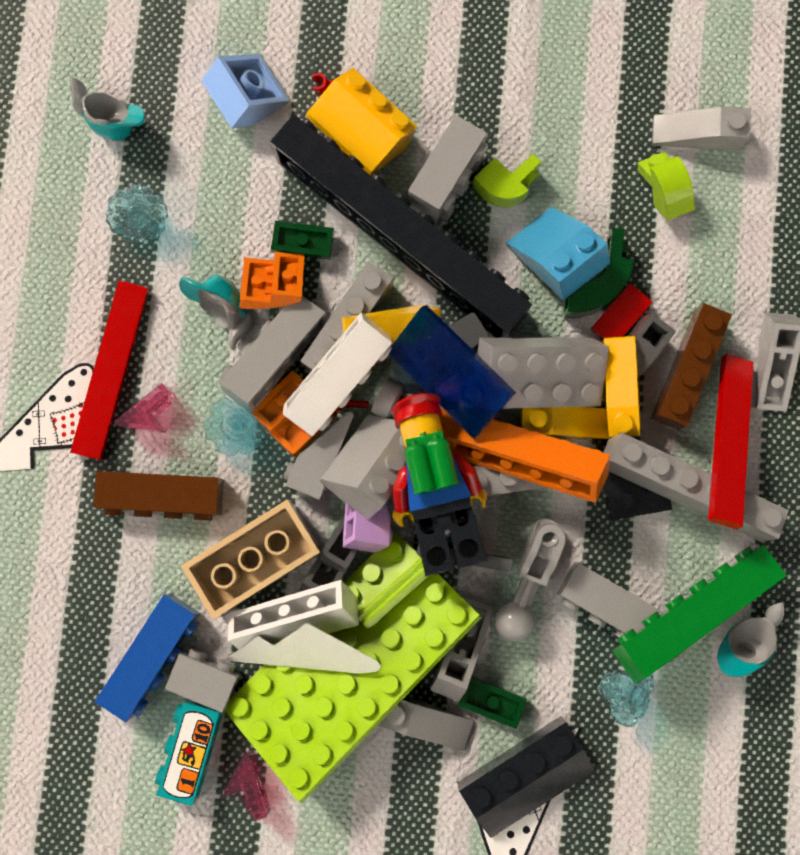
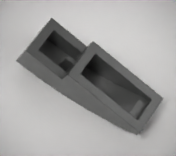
M345 515L302 582L299 589L300 592L342 580L359 550L343 548Z

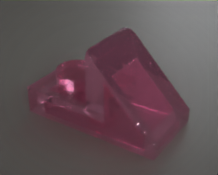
M161 383L114 422L117 426L124 429L167 433L153 414H160L172 405L171 400L176 395L168 386Z
M251 749L242 757L222 797L246 790V793L243 795L244 804L247 812H252L254 821L267 817L271 808L254 750Z

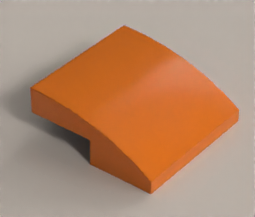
M275 252L274 260L244 257L239 308L267 309L301 302L304 255Z
M292 370L267 394L251 414L287 452L296 458L322 431L318 430L312 437L283 415V405L304 381ZM335 411L331 414L332 420L329 425L337 418Z

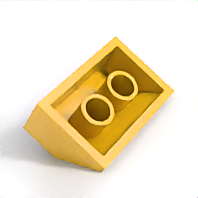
M354 68L334 79L306 113V117L327 137L333 139L344 153L357 158L363 164V170L369 175H372L403 153L418 127Z

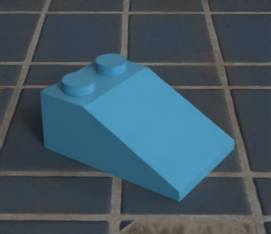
M550 207L506 242L507 247L563 301L610 264L608 244L588 225L553 207Z

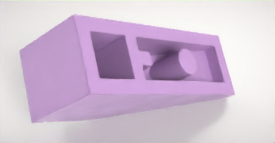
M345 502L343 548L378 553L389 546L393 536V529L390 527L391 516L386 503L383 508L367 520Z

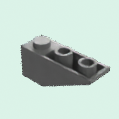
M653 313L641 317L628 335L635 336L638 378L659 356L676 333L672 327ZM604 381L602 395L604 401H606V381Z

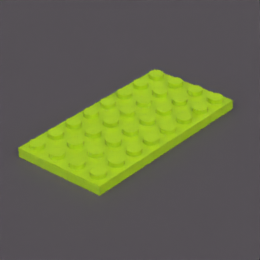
M396 531L393 533L389 546L378 553H373L345 582L346 586L358 598V613L421 558ZM439 574L428 576L371 628L365 627L359 620V625L329 633L332 637L378 661L381 665L380 670L371 673H348L264 664L229 700L225 712L295 799L303 803L482 617Z

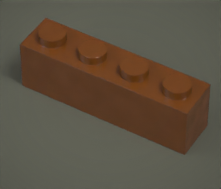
M706 303L701 304L694 310L650 419L677 430L688 426L732 314Z
M96 471L93 508L103 509V515L122 516V510H134L133 516L152 517L153 511L164 512V518L182 519L183 513L194 514V520L212 521L213 515L222 514L224 479L217 477Z

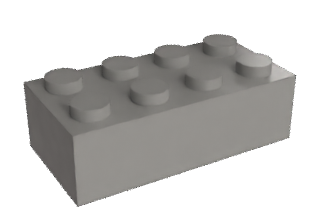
M479 338L473 398L486 409L601 406L609 346L594 338Z

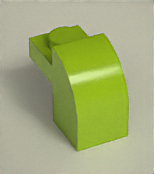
M665 152L638 162L639 173L652 186L654 206L667 221L695 210L692 182L684 163L678 156L670 158Z
M532 154L511 173L494 158L474 177L472 188L488 203L496 207L510 208L517 206L527 198L529 190L526 187L531 186L539 177L538 170L542 161Z

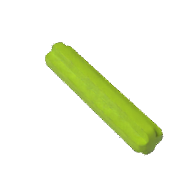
M422 558L358 613V619L365 627L371 628L427 578L425 577Z

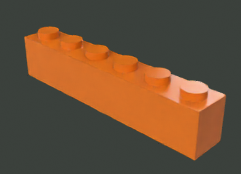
M439 403L443 414L440 421L444 432V439L448 440L452 454L461 455L467 462L596 503L609 475L610 454L573 444L567 440L550 437L538 431L520 428L508 422L497 421L484 417L481 414H474L451 405Z

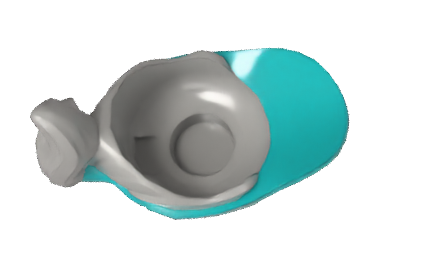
M74 77L69 78L72 105L75 111L85 118L87 124L98 136L107 140L121 141L129 136L132 127L141 126L144 123L145 113L140 106L128 104L125 100H118L106 93L87 94L82 82Z
M218 274L210 276L202 283L181 277L179 282L181 292L189 299L199 302L200 307L208 311L218 325L229 330L228 345L231 350H235L237 342L248 332L252 325L251 314L246 309L239 308L240 292L232 281Z
M780 602L771 605L766 609L764 617L743 619L728 631L717 653L718 665L725 675L730 677L747 676L761 669L773 658L777 647L776 627L783 621L784 603Z

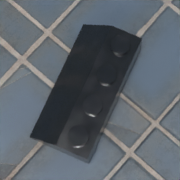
M560 716L457 782L460 794L474 817L489 837L492 838L593 773L595 769L567 722Z

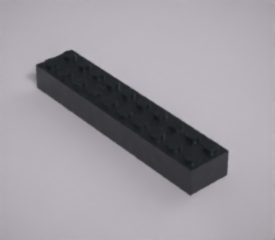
M293 114L271 139L270 143L278 164L466 315L475 313L486 331L495 338H509L526 318L532 304L529 302V296L517 287L512 289L505 283L506 279L500 272L493 268L491 270L487 269L481 264L482 260L475 252L470 249L465 251L457 245L458 240L446 230L443 232L433 226L434 221L426 213L420 211L418 214L410 207L411 203L406 197L400 193L393 194L388 190L386 182L376 174L369 175L363 170L364 166L357 158L352 155L349 157L339 151L341 149L340 146L330 137L324 139L319 135L317 128L308 119L303 118V120H300Z

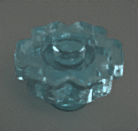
M132 185L126 191L122 189L116 190L114 195L108 199L106 222L113 233H122L125 241L141 243L145 240L146 236L157 238L166 229L165 219L168 217V207L161 195L152 194L151 188Z
M226 397L212 405L210 408V415L212 417L204 422V428L206 430V439L215 442V450L218 453L225 454L228 457H233L238 452L248 455L261 445L259 435L265 433L266 429L249 411L234 400L232 402Z
M625 670L621 673L617 671L613 673L606 672L603 675L599 685V694L611 703V716L616 717V723L629 728L636 725L638 718H643L650 704L649 695L654 688V674L636 683L632 681Z

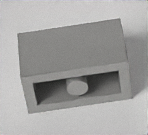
M190 648L189 652L185 650L179 653L165 690L223 713L234 694L242 673L235 671L236 666L229 662L219 660L218 663L206 659L208 655L197 649Z

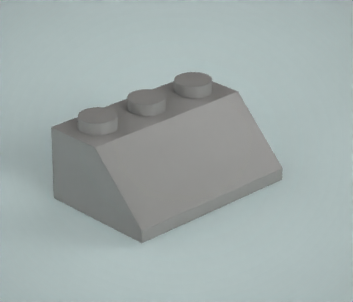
M367 415L319 480L320 483L367 520L383 508L392 494L399 470L406 466L404 453L406 447L403 443L401 431L395 427V420Z

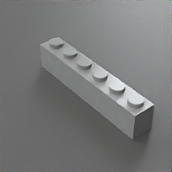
M620 433L608 440L604 453L610 454L609 472L708 517L712 474L624 433ZM745 490L743 527L736 531L760 542L779 539L789 510Z

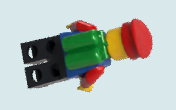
M419 393L400 400L390 411L394 416L395 427L401 431L403 443L406 447L404 452L406 466L399 470L392 489L394 503L392 517L402 528L404 527L402 519L406 515L410 521L415 523L425 577L454 570L447 539L450 538L458 569L488 561L472 510L474 498L479 499L482 503V508H484L488 495L482 489L476 469L461 455L452 454L448 440L444 439V432L440 421L443 415L439 406L440 397L435 394Z

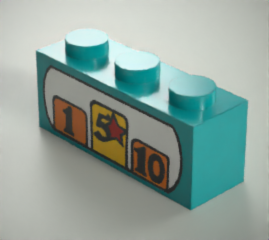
M190 699L184 701L183 705L179 704L173 718V723H177L174 735H169L164 748V753L168 754L165 766H160L155 779V784L159 785L156 796L190 806L195 804L200 796L223 713Z

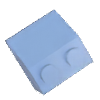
M260 54L219 56L201 80L231 128L252 126L290 102Z

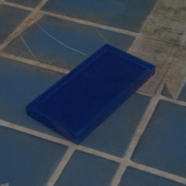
M427 305L419 309L391 346L392 349L389 355L429 394L439 396V404L474 439L483 432L516 394Z

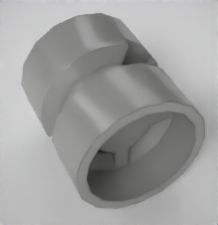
M388 378L375 400L371 413L389 419L391 417L394 420L393 414L390 413L392 407L400 400L419 393L414 390L406 392L404 391L403 384Z

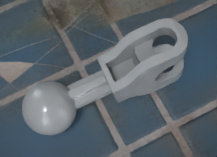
M539 519L533 525L517 570L518 575L522 579L513 602L504 604L496 614V629L508 641L519 642L531 635L535 625L534 615L530 610L539 584L547 586L564 548L565 534L552 519ZM554 532L551 541H542L544 534Z

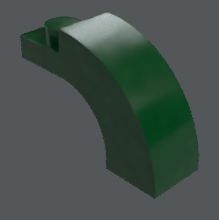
M611 229L606 242L608 244L610 264L603 269L601 276L585 283L565 299L564 318L574 319L592 315L610 304L624 288L631 275L634 262L633 259L622 258L626 257L628 250V239H624L625 229Z

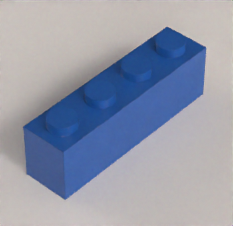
M164 594L96 698L95 703L125 723L134 716L139 718L149 703L145 699L151 689L156 691L164 681L166 675L162 672L167 664L173 665L179 653L182 652L183 649L179 646L185 636L190 638L198 628L200 622L196 619L200 612L173 594Z

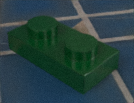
M275 221L271 251L272 253L302 254L304 257L331 260L334 228Z
M471 676L467 691L458 702V706L517 729L527 698Z

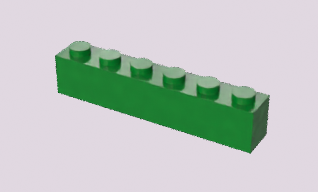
M764 545L755 550H752L750 546L734 556L737 560L736 563L730 566L726 562L711 573L714 575L712 580L707 582L703 578L688 588L692 593L684 599L682 595H679L665 605L668 611L661 616L656 611L642 621L644 628L637 633L632 628L617 638L620 645L611 651L634 683L649 677L787 576Z

